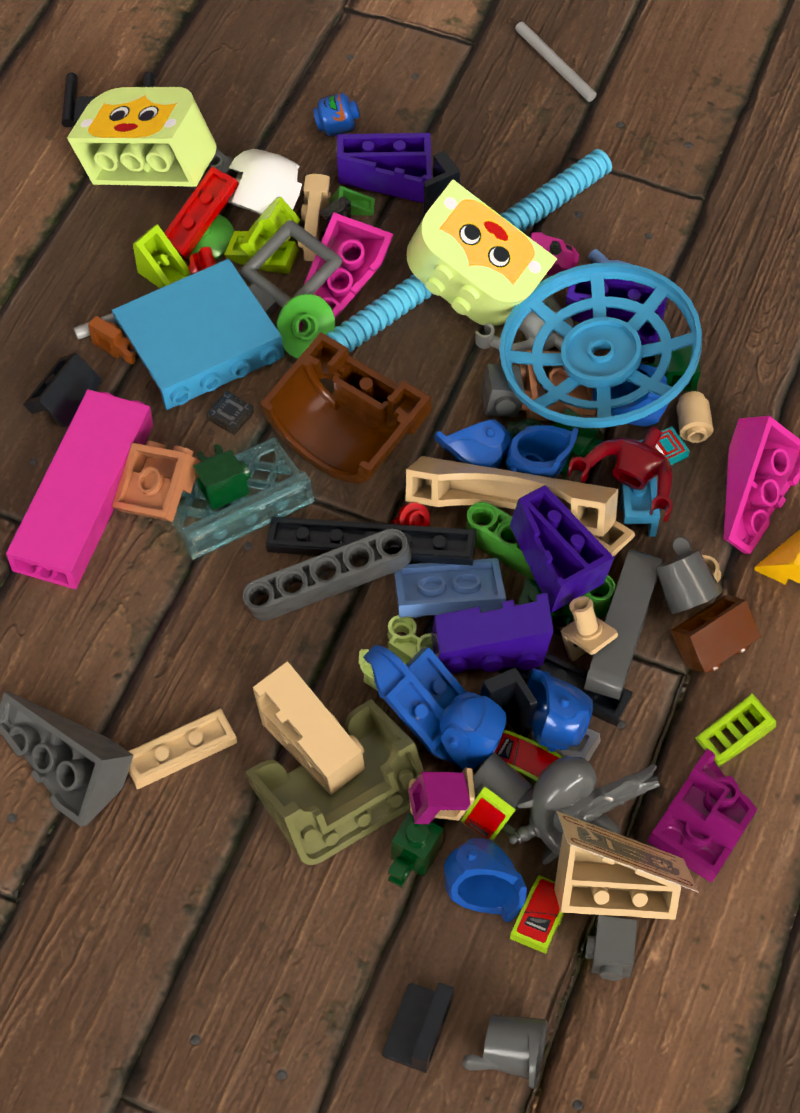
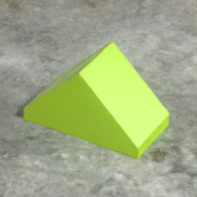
M158 224L154 225L133 243L138 273L157 287L163 288L191 275L187 264Z

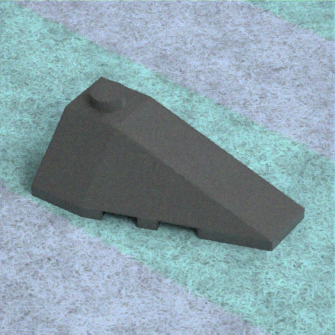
M10 691L3 693L0 703V733L16 755H23L33 768L31 775L37 783L43 782L52 794L50 801L55 808L81 827L87 826L123 789L134 755L108 737Z

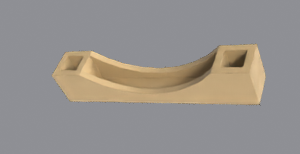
M421 456L406 469V502H417L418 504L435 507L473 505L478 502H487L495 507L515 509L519 498L546 485L593 535L604 536L616 522L618 489Z

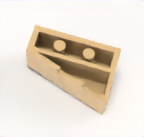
M288 661L253 686L262 725L330 795H333L365 770L363 753L365 751L361 743L355 736L347 734L335 716L328 711Z
M563 831L554 887L560 912L676 919L681 891L680 885L570 845Z

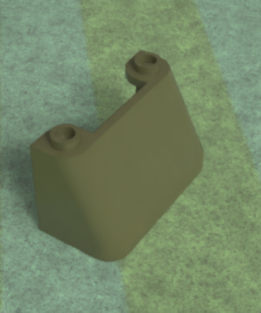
M372 699L351 711L344 724L347 734L355 736L364 748L363 760L365 770L333 795H330L302 765L286 773L279 762L266 760L245 771L252 789L295 854L304 864L316 865L410 810L408 784L412 779H417L421 772H424L415 742Z

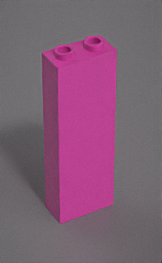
M87 389L6 552L13 572L77 589L113 513L114 508L111 506L131 444L145 445L154 426L150 406L138 400L129 401L115 397L108 392H96Z

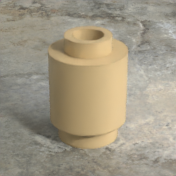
M692 391L683 394L676 406L680 436L692 443L703 442L712 435L714 430L710 403L704 394Z

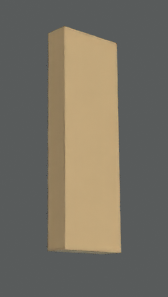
M220 708L128 751L134 755L128 772L138 790L236 744L237 737Z

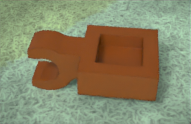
M95 316L88 323L92 344L116 359L121 356L129 364L136 362L134 353L131 352L134 347L128 338L122 336V330L111 321L106 322L98 316Z

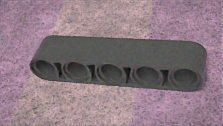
M387 529L253 580L244 588L243 601L254 618L260 621H267L405 568L411 560L412 555L407 537L398 529ZM392 545L402 547L396 554L386 553V550ZM359 558L369 559L363 567L353 566V563ZM325 571H336L331 579H320V576ZM293 583H302L299 591L294 593L287 592V589ZM263 595L269 596L265 604L260 606L254 605L258 597Z
M629 549L605 619V623L617 630L618 637L593 655L584 690L620 699L659 576L656 567L663 563V558Z

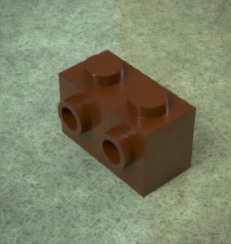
M724 595L671 630L686 667L703 673L719 669L722 666V662L734 654L746 651L752 642L761 637L747 601L730 595Z

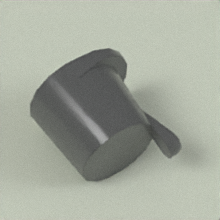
M684 536L678 537L673 542V549L678 557L656 567L670 614L696 607L723 592L721 584L717 583L700 551H691L690 541Z
M493 753L473 777L475 799L482 789L486 787L516 809L502 828L505 834L510 837L515 835L514 831L516 829L508 823L520 809L517 807L518 801L534 786L500 756Z
M492 1014L486 1033L483 1057L467 1054L463 1058V1067L470 1071L494 1069L529 1080V1088L535 1089L544 1054L547 1019Z

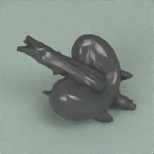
M571 756L555 760L542 771L534 788L527 791L519 799L518 808L530 807L529 824L520 827L518 831L515 830V835L509 837V842L511 844L517 842L522 844V842H527L532 837H540L546 845L542 863L544 865L550 863L560 854L563 828L557 811L621 835L617 823L603 813L614 809L618 805H623L625 801L634 799L649 790L659 787L658 776L652 777L657 766L652 763L648 768L635 774L624 776L620 780L609 783L606 786L595 788L597 783L596 772L589 761L583 757Z

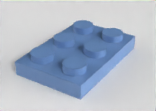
M498 558L477 559L473 561V566L440 563L408 564L405 568L394 572L399 617L418 618L426 615H440L479 606L481 612L502 609V602L506 601Z

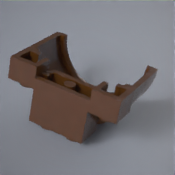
M322 332L261 401L263 412L271 426L297 454L322 472L338 480L353 484L367 482L407 433L413 435L432 411L431 397L405 381L398 385L349 356L347 347ZM320 379L333 380L334 390L332 394L324 387Z

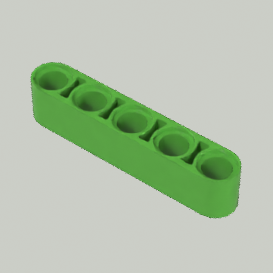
M487 502L473 504L467 511L466 529H476V546L491 556L498 558L499 561L525 577L535 580L510 527L512 516ZM477 523H485L487 525L482 526ZM506 540H513V541H515V543H508V542H505V541H506ZM607 575L604 584L583 595L592 600L596 617H602L608 613L615 592V583ZM599 593L602 594L603 597H596L592 594Z

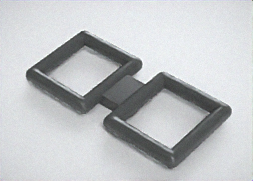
M292 220L286 221L240 270L241 276L252 284L249 289L268 317L279 306L283 308L292 298L260 275L257 270L290 236L326 261L293 297L301 294L313 295L342 264L341 256Z

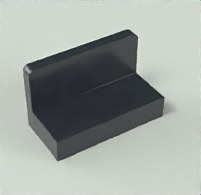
M445 151L433 155V178L424 182L423 218L452 180L460 184V170Z
M77 353L61 357L23 405L32 414L46 411L61 427H67L72 422L87 389L96 391L102 383V378Z
M516 667L483 681L480 696H486L498 704L506 713V718L516 734L528 737L538 703Z
M413 983L408 984L385 1044L383 1057L427 1073L453 1002L454 988L439 983L435 992Z

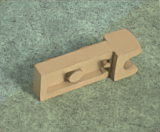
M308 174L305 176L301 223H305L304 229L320 240L323 212H329L330 176ZM298 241V247L304 250V261H314L316 254Z

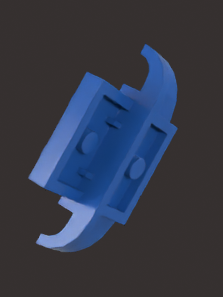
M374 645L363 658L372 667L374 683L379 696L385 699L426 748L425 751L438 759L450 761L454 766H457L445 750L440 738L442 734L440 730V715L455 697L466 692L430 647L422 648L405 664L389 649L380 645Z

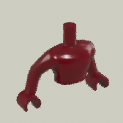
M651 427L642 442L626 438L604 441L593 448L584 458L575 457L570 461L567 476L570 477L571 473L575 470L582 471L580 483L587 481L590 468L609 455L616 456V463L612 470L613 477L630 488L643 490L652 479L658 476L657 496L652 501L649 514L652 516L655 509L661 508L666 511L663 522H667L670 518L673 503L669 498L672 485V468L668 458L655 449L657 442L662 436V432L659 429Z

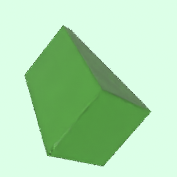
M339 186L330 199L329 214L345 210L344 206L350 202L351 215L372 216L374 214L375 198L343 186Z

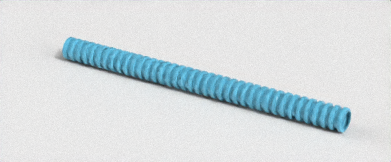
M594 149L591 154H587L577 163L571 165L570 168L565 169L563 173H559L556 178H552L549 183L543 184L541 188L536 189L535 192L530 193L500 215L524 233L527 228H531L541 218L547 217L549 213L554 212L555 209L560 208L570 199H573L591 184L596 183L598 179L609 174L612 171L610 158L604 151ZM412 274L402 284L396 285L395 289H390L387 294H383L380 300H374L372 305H367L364 310L358 311L357 316L352 315L349 321L342 322L341 326H336L333 331H329L326 335L347 347L348 352H352L355 347H359L363 342L368 341L370 336L377 335L378 331H382L386 326H390L393 320L400 319L401 315H405L409 310H413L416 305H420L425 299L430 298L433 293Z

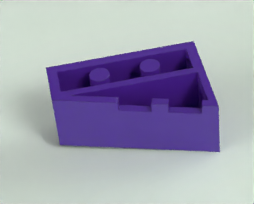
M430 133L337 134L338 183L424 203V182L432 178Z
M604 279L605 297L626 298L644 304L655 290L633 281ZM591 281L569 286L566 307L572 303L592 298ZM667 297L655 310V313L662 320L664 319ZM606 308L607 317L617 318L626 323L635 315V313L623 309ZM593 309L578 313L571 318L579 323L592 319ZM646 321L637 331L641 345L659 342L656 330Z
M544 485L519 498L510 527L541 593L548 594L550 612L556 611L570 603L573 599L581 597L604 584L614 557L552 491Z
M548 594L536 595V602L516 606L514 600L502 602V609L482 613L479 606L435 615L431 631L434 654L450 673H461L465 670L473 669L493 672L501 668L515 667L521 670H530L537 666H543L553 634Z

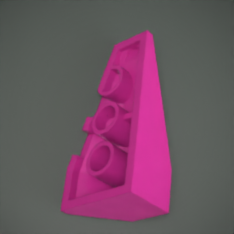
M333 212L322 243L341 256L342 264L313 295L324 299L331 307L334 318H336L382 265L392 241L393 233ZM318 255L315 256L304 285L326 263ZM302 320L299 323V331L303 327Z
M770 416L739 418L729 446L723 539L744 554L752 553L770 525V516L776 508L783 506L786 501L784 495L790 486H796L800 480V439Z

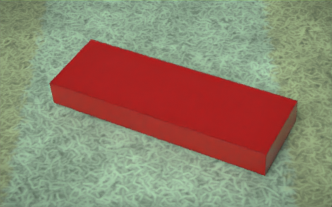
M213 166L164 232L179 255L184 259H187L239 185L237 179Z

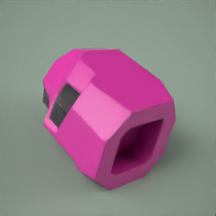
M533 232L531 234L532 240L557 258L546 275L553 276L578 265L580 255L573 246L565 244L559 238L547 236L543 232Z

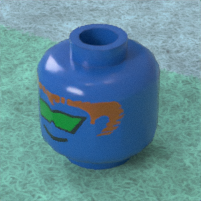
M345 93L323 97L318 101L317 107L313 109L319 131H324L329 137L353 131L356 125L355 119L360 118L356 100L350 101Z

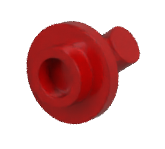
M203 247L198 253L190 255L188 269L192 275L215 265L216 262L211 247Z
M409 502L400 509L398 517L393 519L391 524L429 526L430 513L423 504Z

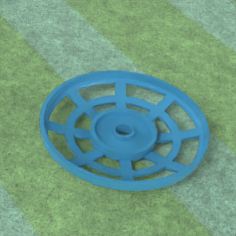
M616 262L576 266L541 281L526 300L514 306L506 319L501 333L499 348L501 366L506 381L516 397L530 410L548 420L581 428H606L623 425L642 419L663 408L677 397L689 383L697 369L702 352V329L698 313L690 298L667 277L637 265ZM604 279L633 281L655 290L644 304L626 298L605 297ZM591 281L592 298L572 303L556 314L542 302L548 296L563 288ZM665 297L673 301L683 313L691 333L671 339L665 323L655 313V310ZM606 308L623 309L633 312L635 315L626 323L617 318L607 317ZM593 309V318L579 323L574 328L565 322L566 319L578 313ZM533 311L546 323L541 327L535 338L532 353L512 351V344L518 328L525 317ZM648 321L656 330L661 342L641 345L637 331ZM555 330L564 338L561 353H543L546 341ZM692 345L691 358L684 375L673 387L661 383L660 381L669 368L672 351ZM607 349L610 351L605 356H595L593 354L597 350ZM662 354L659 366L651 378L637 371L642 358ZM512 363L533 365L535 376L547 393L534 401L528 397L518 385L513 373ZM543 366H563L569 377L555 387L546 376ZM625 381L640 387L628 395L611 399L610 387L617 386ZM579 385L597 389V401L582 400L567 394ZM648 392L660 396V398L642 408L611 416V408L632 403ZM557 401H561L573 407L597 410V418L564 415L549 410L547 407Z

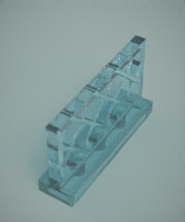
M275 437L235 455L238 461L244 460L249 469L251 479L247 480L248 487L263 489L262 491L250 497L244 496L230 503L232 504L231 506L220 511H213L209 504L206 509L191 507L194 498L205 499L199 490L196 478L191 494L182 492L181 496H186L187 498L183 506L178 505L174 520L171 523L184 541L187 552L192 560L269 524L271 517H284L315 502L310 478L305 471H299ZM271 451H274L277 455L274 463L259 461L261 456ZM254 471L270 472L267 481L252 479ZM277 473L292 476L279 483L274 482ZM186 516L202 518L189 526L184 527L183 525Z

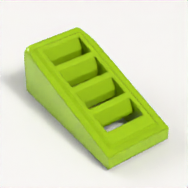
M752 693L695 737V740L704 751L709 749L714 753V762L720 767L776 728V720ZM749 712L759 723L755 728L744 716ZM739 720L749 733L743 736L733 724L735 721ZM725 728H727L737 740V742L733 745L721 732ZM713 736H716L727 749L722 754L709 740Z

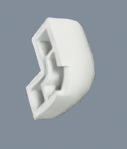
M259 149L243 151L234 158L229 166L230 169L238 172L236 179L239 185L227 202L261 215L276 198L282 197L293 210L302 186L301 183L297 182V170L300 166L275 153Z

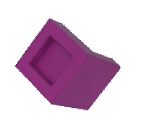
M421 772L408 789L415 824H429L440 810H467L471 805L464 773Z

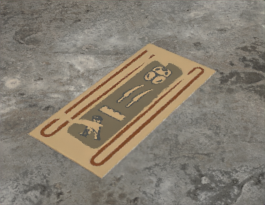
M557 811L568 844L698 892L683 858Z

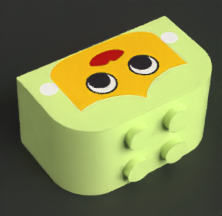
M120 87L108 90L97 96L87 105L67 137L93 185L197 187L216 153L215 140L194 97L188 89L183 87Z
M455 180L449 183L425 214L408 244L406 254L410 270L425 284L431 293L437 296L440 295L448 301L457 313L468 316L478 324L485 325L489 323L492 326L505 324L514 306L523 302L531 295L557 260L555 256Z

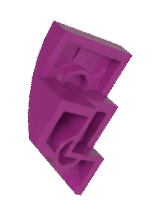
M706 749L688 779L671 802L668 810L652 831L647 842L659 850L683 858L690 870L712 883L758 809L740 791L738 784L732 776L726 777L714 762V753Z

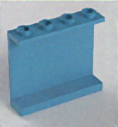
M229 259L112 310L115 324L122 330V336L129 339L159 387L166 410L183 405L199 395L213 391L221 385L237 378H242L256 369L273 364L278 359L285 357L281 334Z

